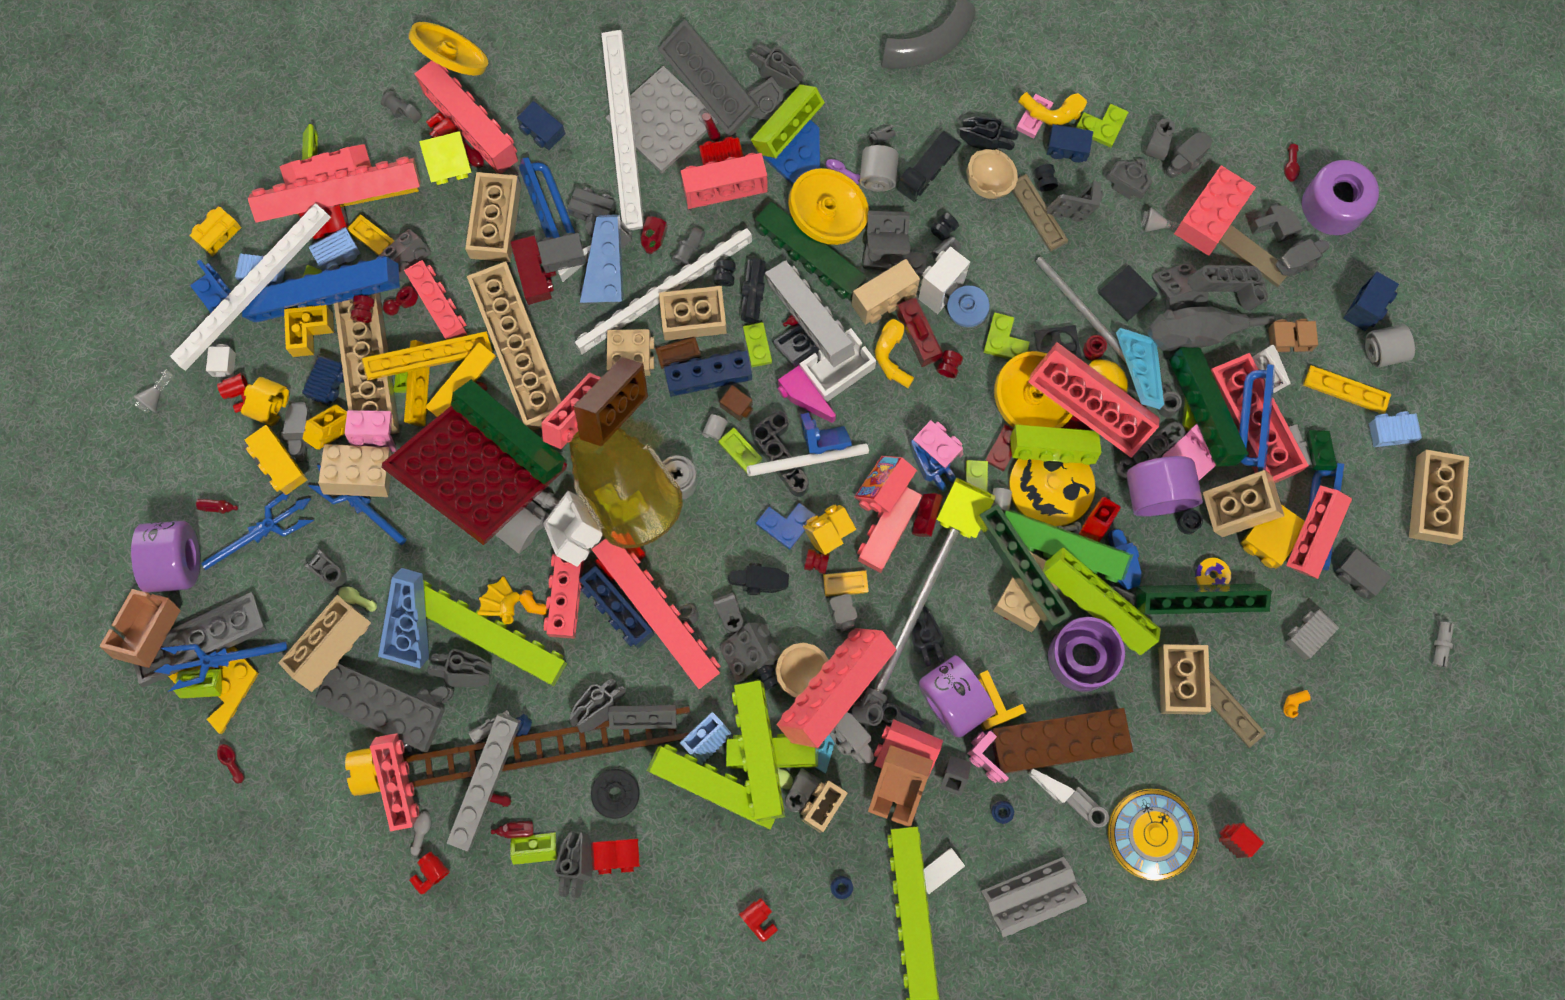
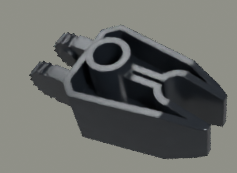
M975 116L964 119L963 127H960V138L970 146L981 150H998V148L1012 150L1015 146L1014 140L1019 135L1016 130L1004 127V122L997 118Z
M749 563V566H746L744 570H733L727 576V581L730 585L743 586V591L747 592L748 595H760V592L776 593L789 587L788 573L779 568L762 567V564Z
M924 605L923 612L925 617L922 619L923 624L921 620L917 619L912 630V638L915 651L923 654L926 666L928 667L931 666V659L927 652L936 650L939 662H944L941 651L944 637L932 613Z

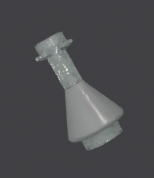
M1150 208L1149 211H1143L1139 226L1144 227V232L1163 228L1176 231L1180 223L1166 220L1156 210Z
M166 369L159 372L162 376L153 387L134 395L136 401L133 405L146 414L150 411L156 412L160 391L169 381L174 382L175 376Z

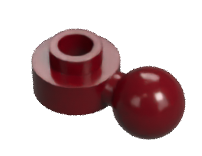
M411 286L402 288L395 300L388 299L383 303V311L387 315L392 316L399 312L400 306L403 308L414 306L418 299V293Z

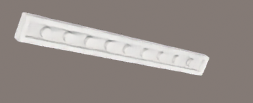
M622 30L602 33L621 217L622 222L631 231L643 229L644 218L624 36Z
M315 203L170 357L186 371L331 217Z
M747 228L743 231H737L732 235L731 239L726 242H720L713 251L702 254L698 261L692 265L687 264L675 276L667 277L660 286L649 289L642 298H636L631 301L627 308L617 310L610 319L599 322L595 329L589 333L581 334L577 341H575L579 352L584 354L607 338V330H620L660 303L659 293L679 291L715 267L716 261L725 260L752 242L750 231Z

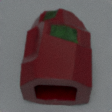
M653 216L646 218L641 235V245L648 254L656 252L662 246L667 231V222Z

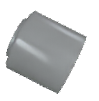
M874 145L866 147L862 151L861 186L876 192L893 189L896 186L899 153L888 146Z
M1405 324L1371 331L1366 336V353L1376 368L1409 361L1414 358V339L1410 329Z
M675 455L665 459L659 466L657 475L660 487L667 497L674 500H683L693 495L697 489L698 479L695 466L691 460L684 456ZM680 470L683 476L674 479L671 473Z

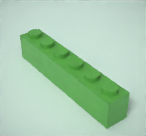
M1006 510V517L1029 551L1035 552L1037 549L1044 552L1043 556L1051 558L1061 548H1065L1096 575L1097 572L1105 574V579L1113 582H1118V579H1125L1134 554L1015 511Z

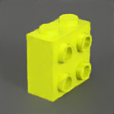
M460 131L419 141L431 182L436 181V184L440 185L448 183V178L456 176L457 180L469 177L468 173L472 171Z
M956 477L938 514L937 520L940 521V525L948 529L953 527L967 538H971V536L976 538L981 529L976 522L978 516L991 508L995 495Z

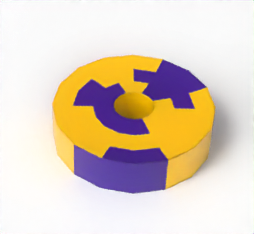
M1208 558L1197 566L1195 579L1198 585L1229 584L1231 571L1224 561L1218 558ZM1210 572L1216 574V579L1210 577Z

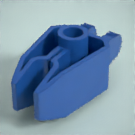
M911 440L913 457L924 479L927 481L933 480L942 492L947 490L940 475L944 473L952 484L954 483L956 477L949 468L950 464L945 469L925 450L921 449L914 440Z
M1119 529L1109 531L1107 536L1111 547L1134 554L1125 579H1118V583L1124 590L1140 586L1141 569L1138 561L1139 553L1137 547L1133 543H1127L1123 531Z

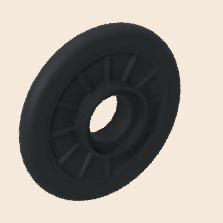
M611 769L603 772L596 778L591 788V801L594 808L601 815L611 819L622 818L630 814L637 806L640 797L639 786L635 778L630 773L620 769ZM614 787L619 788L622 792L618 800H612L609 797V792Z

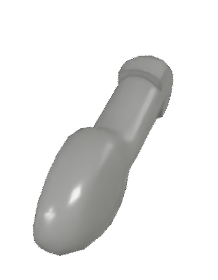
M426 811L421 812L414 823L416 833L413 846L410 848V852L414 856H418L422 852L421 847L424 835L431 827V817Z

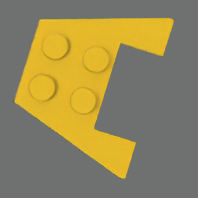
M235 646L226 649L227 653L238 651ZM246 658L229 661L228 667L218 665V668L209 667V669H221L222 693L218 697L224 704L206 719L219 734L224 733L227 724L236 713V709L259 674ZM201 665L185 668L181 671L200 670ZM178 672L168 676L174 683L176 682Z

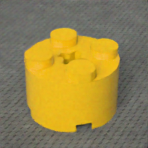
M259 377L253 385L249 384L244 391L246 400L241 409V414L266 425L273 426L280 419L277 414L281 407L285 408L288 403L289 390L279 383Z
M370 748L348 752L345 760L346 771L350 770V778H347V782L352 795L361 796L381 792Z

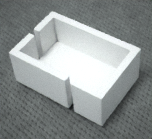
M951 246L946 252L941 251L935 260L937 261L933 267L928 266L923 272V279L920 282L921 287L918 290L920 292L918 299L937 314L948 303L945 293L950 296L956 289L963 286L970 265V261Z
M851 328L845 334H850L855 342L853 346L854 356L833 367L819 350L818 356L814 353L800 363V368L826 402L875 369V358L865 346L862 348L861 340Z
M570 491L566 492L543 523L556 556L577 567L588 557L589 548L597 544L603 534L590 503Z

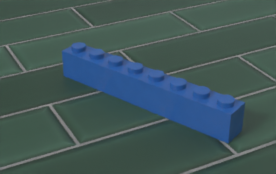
M380 256L376 260L360 261L356 265H344L340 269L324 270L320 274L305 275L300 279H288L280 284H269L242 311V317L252 322H261L284 316V309L331 305L351 300L357 295L368 296L400 288L399 265L387 256Z

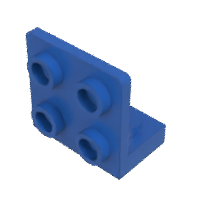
M199 259L196 262L206 275L190 286L210 313H212L232 291L225 285L221 276L209 263L204 264Z
M809 413L800 414L804 439L810 453L822 454L826 450H843L848 446H852L851 439L844 426L819 431L815 419L811 420Z

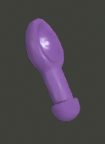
M828 159L826 161L827 169L835 170L848 176L856 184L860 183V175L847 170L842 162L835 159Z

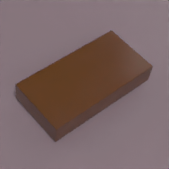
M695 337L655 348L661 369L668 367L671 363H684L701 357Z

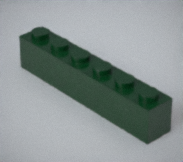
M770 202L755 219L756 230L760 235L764 237L767 235L772 239L774 246L778 249L783 248L786 250L788 256L793 261L797 262L798 260L803 264L804 269L808 273H815L820 277L819 280L823 285L827 287L830 285L834 288L835 293L841 299L846 298L851 301L853 291L866 283L867 276L825 243L816 241L806 235L797 226L793 218L773 202Z
M1181 347L1169 361L1216 466H1236L1248 455V451L1201 348Z
M472 379L453 392L451 401L453 409L461 413L468 419L471 425L476 426L488 439L495 442L503 452L515 459L516 463L529 471L535 479L546 484L562 471L565 458L549 444L543 442V439Z
M996 504L981 513L976 521L1048 631L1066 622L1072 614L1000 506Z
M1260 583L1137 586L1135 607L1145 615L1270 612L1272 590Z

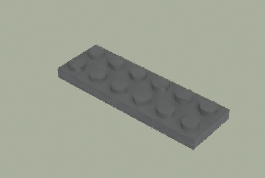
M684 19L658 48L728 135L732 136L759 108L687 20Z
M253 592L248 593L171 629L149 668L134 664L139 685L144 688L183 670L171 671L170 674L154 672L165 664L171 666L200 660L194 650L177 651L176 654H172L161 649L162 647L198 644L209 655L213 652L218 653L224 648L228 649L266 631L267 629L255 594Z
M340 663L325 676L315 703L386 735L398 733L399 740L423 752H428L445 711L440 707Z

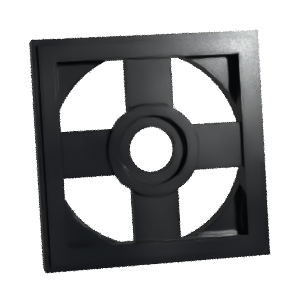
M1076 325L1034 331L1037 352L1048 353L1058 342L1070 352L1075 351V356L1082 360ZM1060 333H1066L1071 336L1073 343L1064 344L1061 342ZM1046 335H1051L1052 344L1041 347L1042 339Z

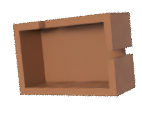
M132 589L112 623V626L125 639L123 640L116 632L109 629L99 647L114 659L149 668L181 610L169 598L154 594L150 595L149 593Z
M890 745L868 812L887 819L892 803L895 802L897 805L892 821L911 827L933 760Z

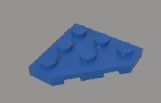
M809 120L777 158L763 156V158L794 185L796 180L805 172L820 169L819 127Z

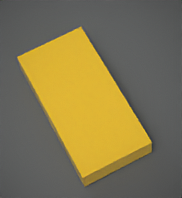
M866 571L823 575L825 597L869 592Z

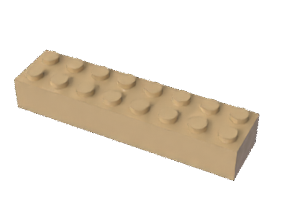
M505 261L468 275L467 279L523 423L534 431L542 428L541 423L562 401L510 269Z
M380 293L368 295V297L375 300L374 307L371 309L373 314L372 321L369 323L357 322L350 318L351 311L354 309L353 299L335 303L334 310L348 410L391 411L392 424L390 434L400 433L392 375L367 381L361 361L365 357L388 353Z

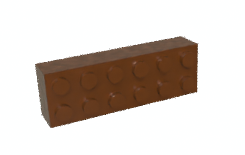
M1124 708L991 730L997 736L992 742L996 766L1004 774L1125 755L1133 752Z

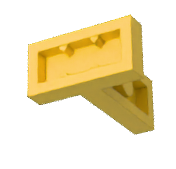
M988 670L977 676L996 710L994 717L980 724L983 732L1026 713L1023 704L1006 711Z

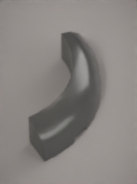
M957 0L956 6L947 20L932 32L911 39L887 38L882 67L905 69L918 65L923 66L951 52L970 29L976 12L974 5L967 0Z

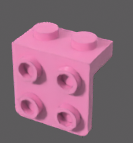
M347 410L345 436L351 446L390 447L391 452H396V445L390 435L392 424L391 411Z
M930 420L913 439L945 469L957 456L961 458L963 455V444L955 436L950 438L947 435L946 428L938 421L933 423Z
M1197 424L1162 456H1186L1193 459L1196 465L1198 480L1216 466Z
M991 731L981 732L971 742L973 747L968 752L971 756L969 760L977 768L983 767L987 771L985 775L992 782L1004 783L1009 778L982 754L997 736Z

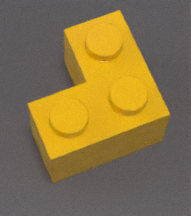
M327 305L284 309L286 350L293 357L314 355L313 335L334 333L333 313Z
M836 504L828 507L823 515L810 518L806 521L807 524L803 526L814 548L824 555L844 544L841 539L856 530L845 508L840 505L836 506Z

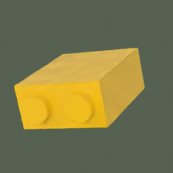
M1281 505L1284 512L1283 517L1251 527L1240 543L1244 546L1245 552L1258 556L1262 559L1261 562L1269 568L1277 569L1284 563L1293 550L1305 522L1283 505Z

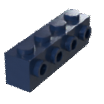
M734 350L730 354L723 356L721 354H714L708 359L703 360L694 358L689 360L688 363L683 364L675 362L669 364L668 367H664L670 397L752 380L747 351L742 352V350Z
M596 566L579 579L583 586L580 590L588 599L591 596L595 599L597 603L594 606L602 615L605 612L611 618L608 622L616 631L618 629L622 630L625 634L622 638L630 647L635 645L639 649L654 636L650 627Z

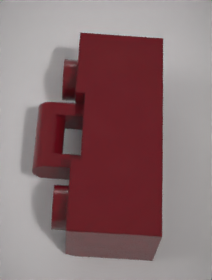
M535 235L511 241L527 304L530 305L552 299L551 292L554 291L551 279L547 280V278L555 276L556 271L542 272L540 265L542 260Z
M917 298L899 304L896 314L900 323L904 325V331L921 367L941 360L943 352Z

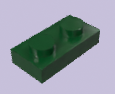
M1309 430L1306 435L1313 470L1334 471L1337 463L1330 431Z

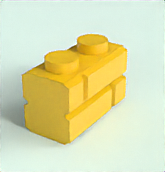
M218 206L216 209L208 212L206 219L201 224L193 227L192 233L189 236L213 257L241 229V226Z
M333 405L307 420L302 439L317 450L323 448L324 444H329L338 439L339 436L345 434L347 411L338 405Z

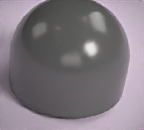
M685 604L678 609L680 614L686 608L691 609L692 612L686 616L679 615L678 618L682 623L687 621L692 626L697 622L699 613L695 605Z

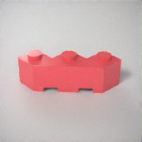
M365 144L346 147L340 149V151L312 156L305 160L293 161L279 167L285 186H288L300 179L311 181L318 175L326 174L329 177L335 175L334 173L337 171L347 170V172H352L360 166L366 165L368 168L372 166Z

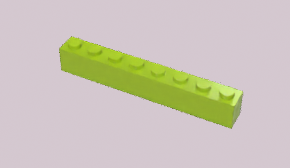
M423 580L426 618L553 687L555 686L567 665L563 660V655L554 650L551 653L545 651V646L535 640L532 643L525 640L526 635L514 630L512 633L506 630L507 625L498 620H495L494 623L487 619L488 616L478 615V609L476 612L469 610L470 605L459 599L457 603L449 599L451 597L450 594L441 589L438 592L432 590L431 587L433 585Z
M919 827L891 829V834L888 835V846L893 848L894 857L890 858L891 871H896L893 890L894 894H898L899 903L895 904L896 916L897 918L901 917L902 927H898L899 941L904 942V950L901 951L902 965L906 964L907 974H903L904 986L909 988L910 998H906V1000H940Z

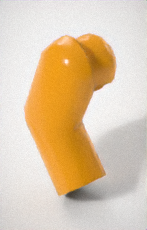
M524 590L519 597L524 609L528 613L547 615L548 609H546V604L536 603L533 599L532 591Z
M1304 690L1289 695L1283 707L1284 714L1290 718L1297 717L1299 714L1297 712L1299 704L1311 699L1309 692Z

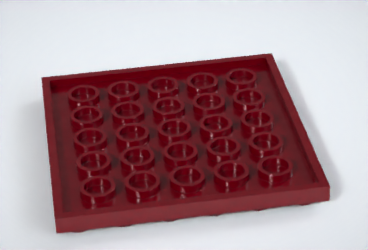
M450 406L382 462L381 468L482 545H485L564 472L567 464L564 462L562 471L546 484H543L535 479L523 466L518 465L515 459L503 452L495 442L488 439L476 426L471 425L468 419L461 413L456 412Z

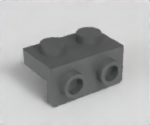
M408 229L390 246L385 248L379 257L387 256L398 263L399 279L402 280L407 276L404 270L424 260L431 254V251L419 236Z

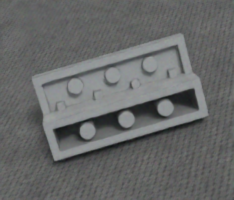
M531 501L496 536L517 553H521L531 545L536 533L544 527L543 523L549 514Z
M1064 857L981 891L996 930L1000 931L1002 937L1015 934L1022 929L1034 926L1041 921L1056 917L1058 914L1087 903L1086 896L1076 883L1073 870Z

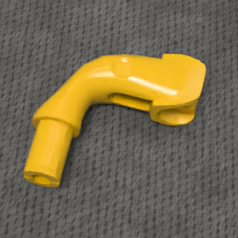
M1026 92L1020 97L1018 103L1030 113L1032 118L1051 126L1053 124L1061 126L1073 119H1078L1081 116V112L1085 109L1087 101L1077 93L1069 96L1059 109L1050 110L1041 103L1036 102Z
M892 319L887 322L881 332L875 348V357L890 381L893 379L909 388L914 377L900 370L899 366L889 359L891 350L896 343H900L904 333V325Z

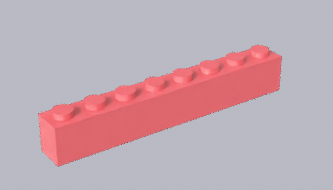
M401 157L393 163L388 164V161L376 163L375 167L360 166L352 172L341 170L329 177L326 174L314 177V180L306 181V179H300L288 186H285V183L274 185L273 189L269 190L258 188L249 195L248 202L255 223L307 212L315 203L320 208L417 188L420 187L421 181L414 158Z
M612 533L596 545L592 551L697 688H702L720 674L718 670L721 667L714 657L709 658L705 653L707 647L700 639L697 641L691 635L694 632L687 621L682 623L678 618L681 614L673 604L669 606L664 600L667 598L664 591L660 587L657 589L651 583L654 578L647 569L641 570L638 566L641 562L634 552L629 554L624 548L627 546L624 539L620 535L616 537Z

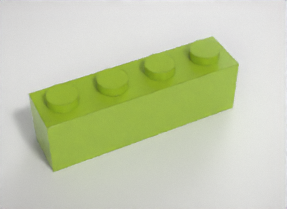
M799 85L751 139L758 153H762V156L777 158L825 103L817 87Z
M1015 425L1010 436L1012 458H1020L1022 460L1033 459L1045 462L1058 461L1090 465L1096 464L1102 453L1100 436L1095 431Z
M777 734V738H773L777 768L818 767V748L791 743L784 734ZM734 735L733 739H727L726 766L730 769H744L742 758H746L744 749L741 750L739 744V736L742 735Z

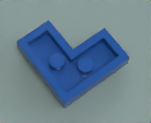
M798 503L787 519L768 507L756 522V525L791 550L805 532L803 526L807 524L806 521L816 515L800 503Z

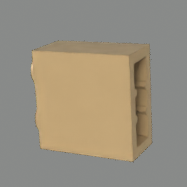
M607 330V372L621 357L643 363L645 376H651V369L655 368L654 357H651V349H655V339L651 337L650 330Z
M829 780L824 784L822 782L819 783L812 794L815 796V799L812 803L807 802L800 813L803 815L801 821L819 833L824 832L848 793Z

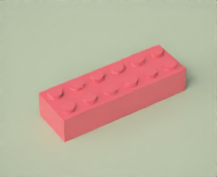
M431 60L415 73L422 92L445 117H448L453 122L458 131L461 132V135L475 150L481 153L485 161L498 174H502L518 161L516 156L517 150L512 145L514 141L507 133L503 134L500 131L501 127L494 119L490 120L487 117L488 113L481 105L477 106L474 103L475 99L468 91L464 92L461 89L462 85L455 77L451 78L448 75L449 71L447 68Z
M1056 342L1030 375V384L1131 458L1159 427L1160 418L1058 342Z
M1250 353L1211 369L1238 432L1240 430L1245 378L1250 372L1259 370ZM1257 378L1253 381L1247 439V457L1258 458L1265 393V381L1262 378ZM1273 398L1266 472L1272 475L1274 483H1277L1302 472L1309 465ZM1252 466L1254 472L1258 473V467Z
M855 628L848 634V638L835 650V654L830 660L823 664L821 671L816 677L810 680L803 693L796 697L794 704L789 710L782 714L780 721L776 725L791 743L819 748L897 649L883 631Z

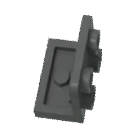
M1093 181L1078 197L1064 194L1059 195L1047 208V214H1051L1056 218H1071L1076 222L1085 220L1100 206L1103 198V191H1101L1102 182Z
M868 211V252L875 255L895 254L901 256L909 254V212Z
M1181 264L1153 274V281L1166 296V311L1171 310L1173 312L1189 307L1208 305V292L1194 291L1188 283V277L1196 272L1192 264Z
M748 623L720 645V650L737 682H743L764 665H776L780 657V650L774 644L770 631L764 623Z

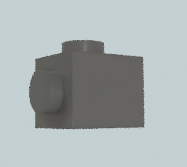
M950 755L943 773L940 789L962 795L968 781L971 762Z

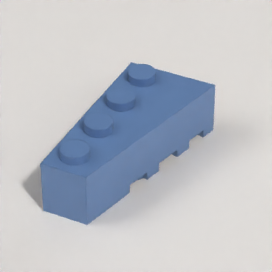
M599 215L596 217L580 303L622 302L624 299L620 215Z
M401 568L391 580L378 657L421 668L429 659L423 574Z

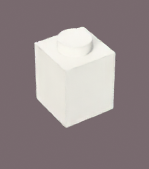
M224 344L208 347L206 371L212 377L234 376L236 353L228 345Z

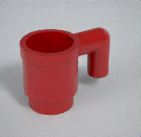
M440 112L426 121L430 128L435 126L433 131L429 133L431 138L459 132L453 122Z
M243 373L224 379L223 382L217 384L223 399H231L241 395L243 402L233 405L236 413L241 412L246 400L244 391L248 386Z
M431 851L417 862L420 866V871L427 880L422 882L417 875H414L409 881L419 894H425L432 886L445 878L450 873V870Z
M761 898L756 902L754 901L738 914L761 942L767 941L778 931L773 923L765 930L760 927L768 919L767 916L772 913Z

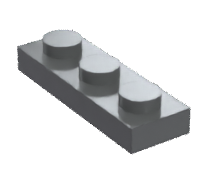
M866 246L863 268L887 271L907 259L916 274L922 276L926 269L927 255L911 252L901 256L895 254L875 255L869 253L868 246Z
M676 705L609 706L610 729L677 728Z

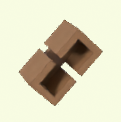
M1281 319L1275 321L1268 328L1270 346L1274 345L1277 352H1290V347H1293V352L1313 351L1318 346L1316 321L1299 319L1293 323Z

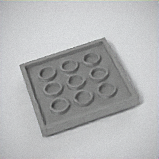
M664 66L630 95L636 150L661 174L707 133L702 120V114H710V112ZM609 114L605 119L611 125V116ZM711 115V117H712V119H713V121H714V123H715V125H716L718 122H717V121L715 120V118Z

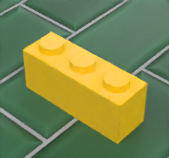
M267 425L244 439L248 444L246 450L253 459L257 457L260 461L258 467L265 475H270L272 480L269 482L277 492L282 491L287 495L308 480L273 430Z

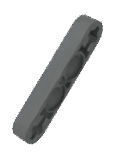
M1172 422L1145 442L1132 458L1127 456L1117 465V476L1122 480H1127V472L1122 473V465L1127 467L1132 462L1134 465L1141 463L1136 457L1139 452L1147 455V461L1161 456L1183 438L1185 434L1183 426L1180 423ZM1177 429L1179 431L1177 433V436L1173 435L1169 440H1167L1166 436L1169 435L1172 430ZM1154 440H1160L1163 443L1164 447L1162 450H1156L1153 447L1152 443Z

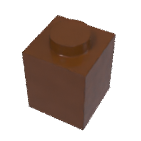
M733 385L719 401L720 408L738 421H741L743 417L748 418L753 411L752 399Z

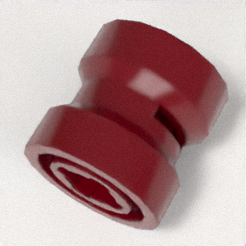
M354 296L352 302L354 309L351 311L350 318L362 323L371 322L373 316L371 309L374 307L375 300L368 296Z
M1093 335L1088 338L1083 347L1084 356L1090 361L1100 359L1107 349L1106 340L1100 335Z
M945 350L942 355L943 363L938 365L937 372L954 379L959 372L957 368L962 364L964 358L957 352Z
M808 549L804 570L811 571L815 568L819 573L825 574L830 553L824 555L823 553H817L815 550Z

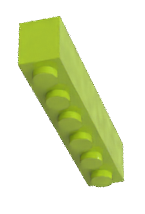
M1061 548L1045 562L1043 572L1050 583L1056 585L1065 596L1073 599L1082 610H1086L1094 618L1106 621L1113 626L1129 649L1142 655L1159 642L1161 628L1065 548Z
M759 680L734 685L735 692H732L734 706L737 705L739 713L735 714L737 727H741L742 736H739V744L741 750L744 749L746 758H742L744 771H748L749 780L746 781L747 793L752 796L753 803L749 804L751 816L755 817V820L758 822L785 817V810L764 684Z
M665 744L664 748L661 746L657 747L646 771L771 830L775 819L758 822L755 820V817L751 816L749 804L753 802L751 794L747 793L746 783L744 786L736 783L738 779L727 773L725 776H721L716 773L717 768L709 764H705L703 767L697 764L698 759L688 754L682 757L676 754L677 749Z

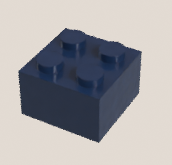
M1376 271L1361 287L1343 319L1363 331H1366L1370 326L1374 327L1387 313V305L1391 304L1398 293L1395 290L1399 284Z

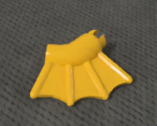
M502 576L497 583L488 584L487 592L479 597L481 607L477 614L500 616L504 624H511L514 621V606L520 601V595L517 592H513L506 578Z

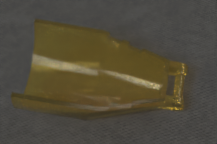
M621 428L602 447L580 440L579 431L573 436L569 445L575 481L574 489L608 542L620 548H638L656 541L667 533L679 518L683 506L682 491L653 448L649 445H643L634 436L630 437Z

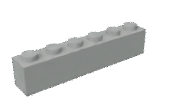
M785 260L765 272L770 288L833 367L855 355L853 347L855 342L852 336L844 333L841 323L832 318L833 315L827 306L823 307L818 294L810 291L808 282L799 277V272L794 265L791 267Z
M502 713L496 716L447 844L465 851H469L472 848L519 729L520 720Z

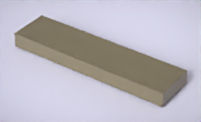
M1027 174L1019 177L1012 192L1048 250L1051 252L1068 243L1067 237L1051 214H1047L1048 207Z
M1232 225L1229 226L1218 242L1248 266L1257 267L1261 271L1262 276L1277 288L1287 277L1282 275L1275 264L1278 261L1276 258Z
M1209 671L1211 707L1248 748L1252 747L1266 733Z

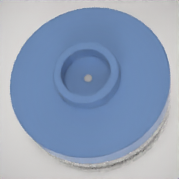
M962 286L956 289L950 295L947 304L950 321L962 330H975L981 327L989 316V299L985 292L975 286Z

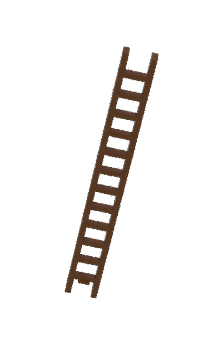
M690 707L676 709V715L691 713ZM605 721L593 729H601L603 748L587 750L585 732L580 733L578 726L515 737L513 741L515 763L504 765L502 772L681 741L690 732L675 735L676 728H668L669 736L653 739L652 730L645 729L647 740L631 743L629 729H623L625 744L609 746L607 735L609 721ZM579 733L581 752L565 754L563 736ZM557 737L559 756L544 758L541 739ZM535 741L537 759L522 762L519 743ZM486 742L404 757V761L408 763L425 760L427 779L412 781L414 788L472 778L477 767L475 751L483 750ZM469 752L471 771L456 773L453 755ZM447 756L449 775L434 778L431 759Z

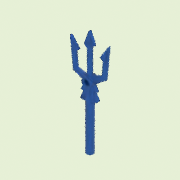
M307 485L333 505L346 500L349 501L351 507L354 506L357 514L363 511L397 543L403 545L407 539L369 506L370 499L351 495H340L333 498L329 494H323L320 486Z
M282 493L265 506V519L263 522L256 523L257 526L248 527V534L201 563L205 570L209 569L251 541L255 540L259 543L262 537H267L270 531L284 537L313 522L314 520H298L296 525L286 530L276 525V523L295 511L304 510L311 498L296 501L295 506L272 519L271 508L282 500L287 501L290 493L287 495Z
M286 642L229 653L224 648L218 653L213 652L209 655L198 644L162 647L161 649L172 654H176L177 651L194 650L200 660L171 666L165 664L154 672L170 674L171 671L201 665L198 678L184 682L179 680L169 690L173 691L204 682L209 667L218 668V665L228 667L229 661L285 651L287 646Z

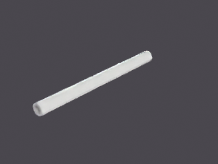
M865 443L850 446L843 450H828L822 454L813 453L747 466V474L750 477L869 453V447Z

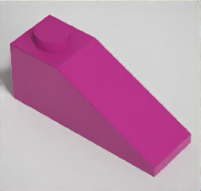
M797 366L778 379L779 387L777 390L783 398L787 397L795 405L831 423L835 421L836 414L800 366Z

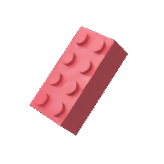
M749 153L745 157H730L725 161L717 163L712 161L703 166H689L681 170L682 185L688 209L767 192V172L762 153Z
M1220 166L1174 234L1210 256L1256 187L1225 167Z

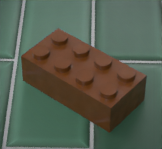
M621 357L576 402L574 412L580 440L602 447L648 398L643 363Z

